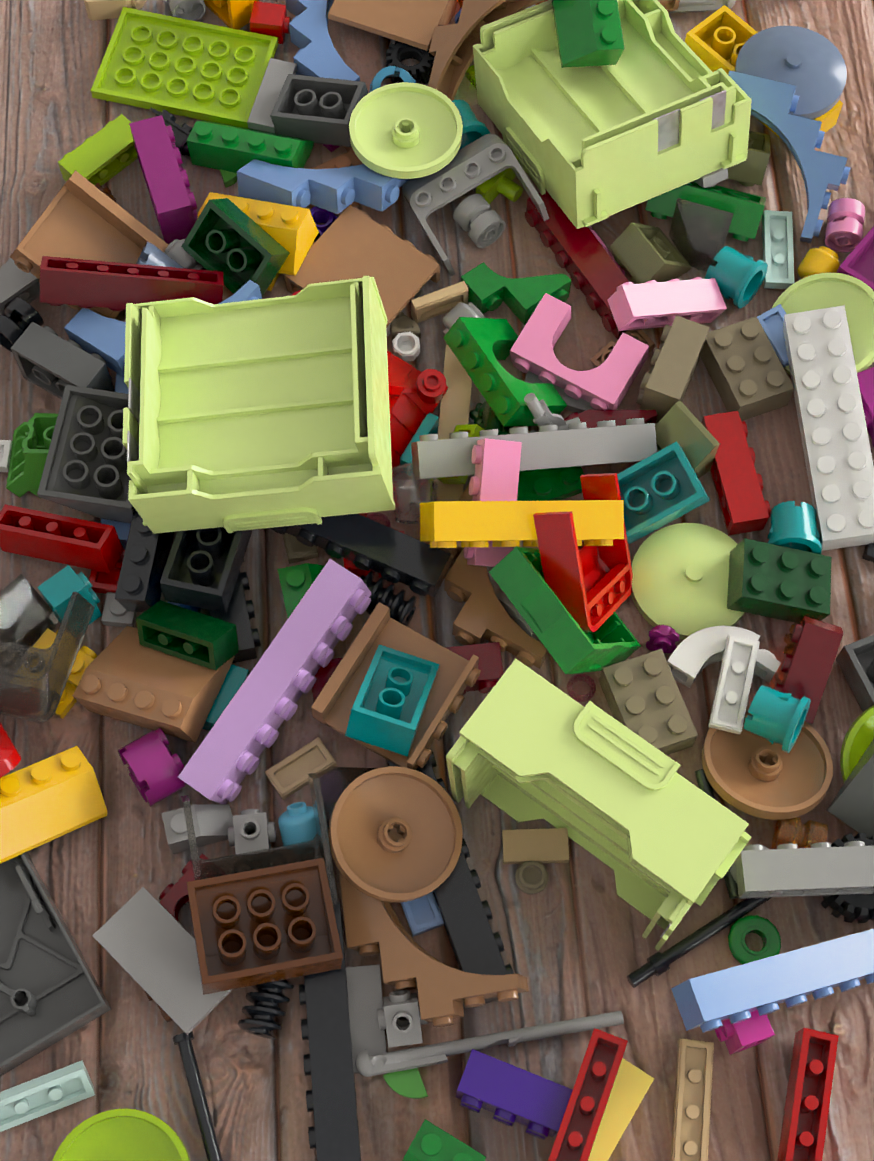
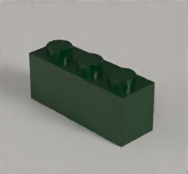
M161 600L136 618L140 645L215 671L239 652L237 626L230 622Z

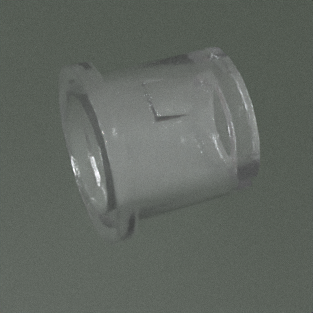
M413 463L400 465L392 469L393 500L395 503L394 515L395 521L401 524L419 523L420 503L438 501V484L436 481L434 482L436 478L414 480Z

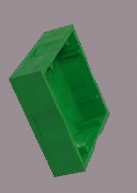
M515 547L489 571L490 575L565 674L602 671L604 667L625 661L641 647L640 643L616 612L596 632H583L580 625L545 582L539 549Z

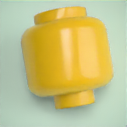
M825 246L812 248L798 266V275L803 279L814 274L837 273L840 266L839 256Z

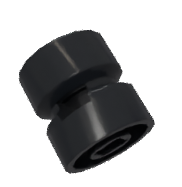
M14 298L5 307V315H0V345L12 352L11 347L32 322L41 327L44 324L40 314L23 299Z

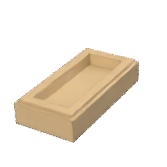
M465 281L411 300V316L413 320L419 323L449 312L460 302L468 304V287Z
M317 737L266 770L265 775L281 799L284 800L337 766L321 739Z
M567 828L502 830L503 865L522 864L526 861L569 863Z

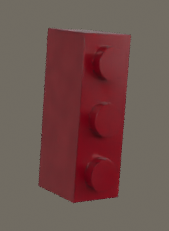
M804 616L802 624H795L790 640L795 645L792 653H786L784 656L781 671L785 672L782 683H776L774 690L782 693H791L792 697L799 700L804 696L810 698V707L805 722L813 724L843 637V631L839 626Z

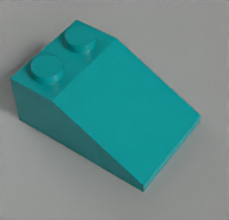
M378 645L351 709L345 736L408 757L440 664Z

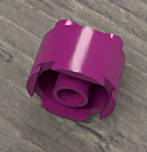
M161 728L155 731L152 730L118 749V754L123 764L128 763L129 765L127 767L130 772L129 776L150 807L184 788L185 784H187L178 778L184 769V765L176 753L172 755L168 748L169 742Z

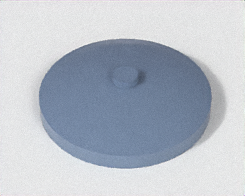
M776 26L753 35L740 49L734 70L743 74L795 85V95L800 97L796 112H790L789 114L808 119L820 117L836 105L842 95L847 79L845 61L836 46L819 33L798 26Z

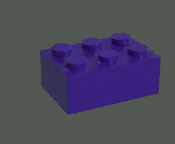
M472 1049L456 1092V1098L461 1099L460 1106L470 1111L480 1113L481 1108L494 1113L492 1119L511 1127L514 1122L527 1126L525 1131L527 1134L545 1140L548 1135L553 1137L559 1131L573 1089Z

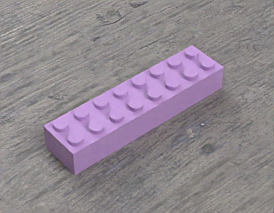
M329 559L178 778L214 802L227 804L228 801L232 802L235 800L242 789L240 785L247 774L251 775L261 761L258 758L265 747L270 748L278 738L279 731L277 730L284 720H290L298 708L296 702L303 693L307 694L316 682L314 676L321 666L323 668L326 667L332 660L335 653L333 649L338 641H344L353 628L351 623L358 613L360 615L363 614L371 602L369 597L372 593L361 578L332 559Z

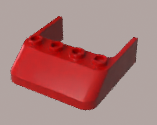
M617 473L585 474L580 476L584 500H621ZM572 511L535 513L533 517L545 582L580 625L583 632H596L632 593L633 573L625 522L624 539H613V546H584V541L582 546H578Z

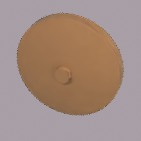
M750 706L746 707L740 735L709 728L702 746L701 760L703 770L717 794L736 809L763 819L783 820L810 812L824 798L833 777V761L825 741L807 722L804 721L800 734L789 753L782 751V745L775 742L772 744L766 738L744 730L746 717L748 715L752 716V714L748 713Z
M388 766L364 773L351 782L342 792L330 816L328 839L336 866L353 887L377 900L407 902L419 899L434 891L450 876L461 853L463 833L458 810L449 794L440 784L417 770Z

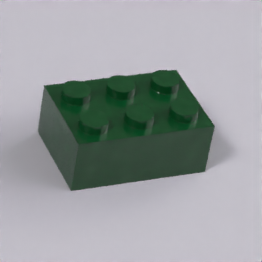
M228 198L211 199L207 202L181 246L206 270L223 272L224 286L233 294L251 280L259 285L262 297L290 254Z
M745 538L730 551L727 609L802 624L804 616L822 621L830 615L832 557Z

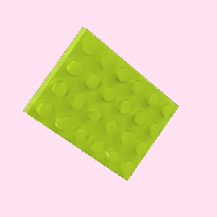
M123 7L91 88L92 98L145 109L152 107L160 112L164 109L170 114L248 128L247 121L270 58L274 59L278 47V37Z

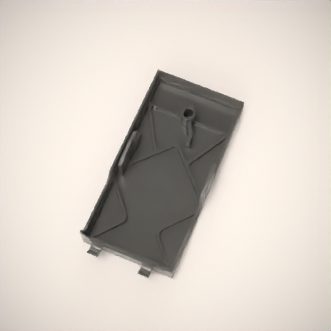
M27 852L0 864V1077L111 1010L108 1001Z

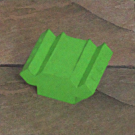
M34 413V416L28 422H23L14 430L6 489L19 498L28 491L38 497L37 493L58 414Z

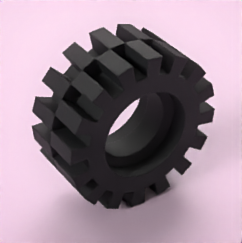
M395 41V44L391 42L389 49L386 50V67L396 66L406 70L418 84H421V81L424 84L429 82L434 63V56L429 53V50L426 51ZM405 59H416L420 63L407 66L400 62ZM391 77V82L393 83L397 81L398 83L404 82L399 77Z

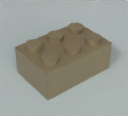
M677 315L672 326L666 324L660 339L661 344L659 349H655L650 363V370L644 375L640 386L641 391L636 402L641 405L640 410H656L658 414L656 423L664 417L679 400L683 401L700 360L710 327Z
M757 316L708 332L701 359L728 412L738 411L741 421L788 405L794 387Z
M662 649L602 668L599 683L614 719L665 755L693 747L698 733Z

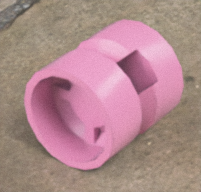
M840 198L829 205L825 244L831 250L851 252L863 239L865 206L860 201L851 198Z

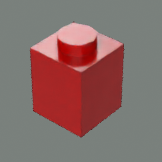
M254 1L249 22L250 31L278 37V44H283L285 34H290L289 23L291 22V17H287L286 5Z

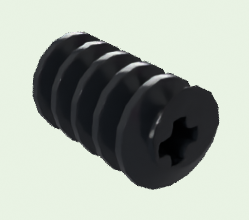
M373 570L366 576L362 575L359 577L372 593L369 597L371 602L366 612L371 615L380 602L390 608V618L408 626L415 613L417 597L412 596L408 601H405L406 590L404 589L395 595L396 584L391 583L387 588H384L385 579L383 577L374 582L375 571Z
M286 979L252 985L258 992L246 994V999L254 1005L242 1008V1013L248 1016L249 1019L238 1021V1026L241 1029L256 1036L278 1040L270 1034L271 1030L282 1029V1026L274 1018L286 1016V1012L279 1008L278 1005L279 1003L290 1002V999L282 991L294 988V985Z

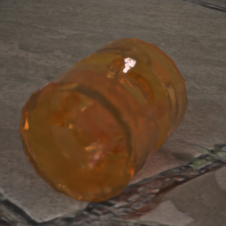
M800 817L777 820L771 849H777L778 845L789 843L797 844L798 848H811V844L826 842L828 825L810 819L802 824Z

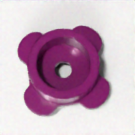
M657 625L648 632L650 640L646 642V648L651 651L662 649L663 653H673L677 648L675 643L679 641V634L670 626Z

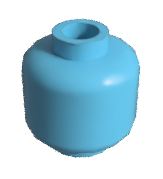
M296 802L288 805L287 811L278 818L283 845L293 850L295 854H305L314 851L324 838L319 810L312 806H306L305 802Z

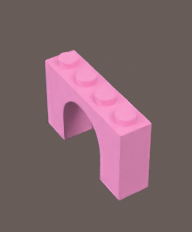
M545 293L510 349L511 362L514 367L524 373L530 371L538 375V378L543 383L555 384L564 389V392L573 399L579 400L581 398L589 402L593 409L617 410L648 358L649 345L622 333L610 355L600 366L587 371L569 369L559 362L553 350L571 319V306Z

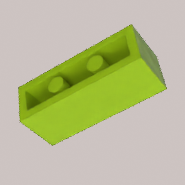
M121 114L116 119L109 121L96 134L88 137L72 152L65 154L58 161L63 179L67 181L76 170L94 186L98 182L102 186L134 162L138 157L129 125L131 122Z

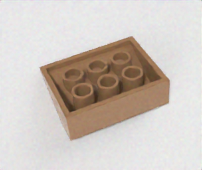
M334 0L328 12V19L428 51L434 28L449 23L455 15L457 0Z
M126 626L85 669L72 697L90 712L154 731L161 728L164 734L196 743L235 656L215 671L140 645L138 629Z

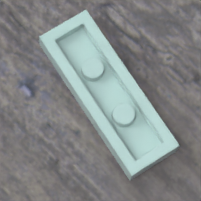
M764 210L762 215L763 261L768 265L764 279V288L787 289L795 283L792 212Z
M83 1060L1 1091L0 1132L94 1096V1086Z

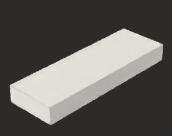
M728 634L708 727L740 735L756 664L759 641Z

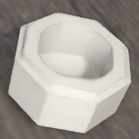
M411 332L398 333L392 340L393 355L405 362L414 361L420 354L419 337Z

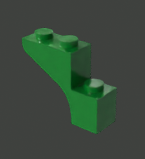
M484 262L461 276V282L465 281L468 287V302L473 303L482 314L487 311L496 310L504 301L524 325L530 319L545 293L565 302L569 298L572 281L565 274L515 279L506 278L493 272Z

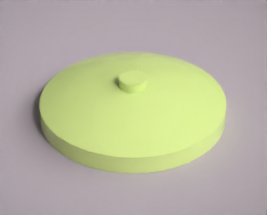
M402 82L379 87L365 95L357 103L350 117V142L356 156L371 170L392 178L414 179L436 173L454 159L462 142V119L455 104L442 92L423 84Z
M841 273L814 274L792 284L774 303L772 308L781 304L786 314L845 305L857 373L866 370L874 362V291L863 281ZM788 365L784 367V370L788 375H790V369Z
M678 523L654 532L641 544L631 565L633 573L631 596L639 613L653 627L657 625L672 627L679 634V639L682 640L705 628L735 626L745 613L727 609L730 551L738 544L722 531L699 523Z

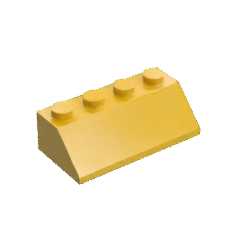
M213 192L209 193L198 212V217L209 200L228 198L290 253L278 273L296 276L319 233L309 209Z
M78 746L0 778V864L107 816L108 811L94 769Z

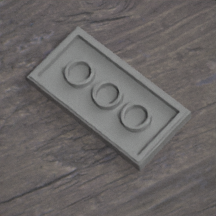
M144 887L92 935L187 1035L233 990L203 995L195 939Z

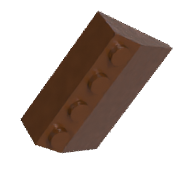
M324 858L186 882L203 995L341 969L343 955Z

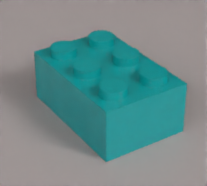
M677 441L617 474L621 500H624V522L628 544L639 540L710 501L687 456Z

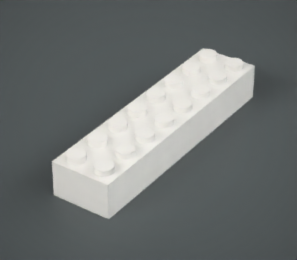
M845 305L785 314L783 333L792 385L794 387L793 392L812 504L816 509L817 530L822 546L821 551L874 543V465Z

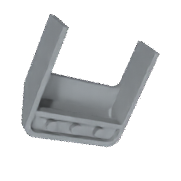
M486 134L460 149L454 159L441 170L425 177L410 179L403 188V194L450 276L456 273L427 223L428 216L505 169L512 168L543 220L549 219L543 200L513 152L495 134Z

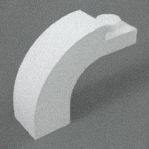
M735 626L705 628L684 639L674 650L667 662L674 679L690 688L705 667L722 661L728 634L755 641L759 640L760 635ZM758 649L754 674L770 683L781 662L770 651Z

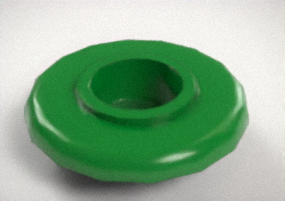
M747 915L738 919L731 926L728 935V945L733 957L740 964H746L779 955L781 936L776 926L768 919L759 915ZM756 933L762 938L763 948L760 951H753L747 947L745 943L747 934Z

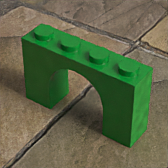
M459 317L443 337L504 427L538 426L537 423L533 422L534 416L524 401V397L528 393H534L538 401L543 399L552 414H560L567 406L552 383H527L521 381L507 372L497 361L506 360L510 355V349L518 338L517 333L507 319Z

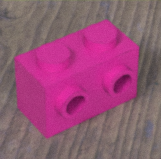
M758 1010L750 1012V1019L736 1024H731L730 1019L722 1020L723 1026L714 1029L720 1042L725 1041L730 1055L760 1045L775 1035L767 1014L759 1016Z

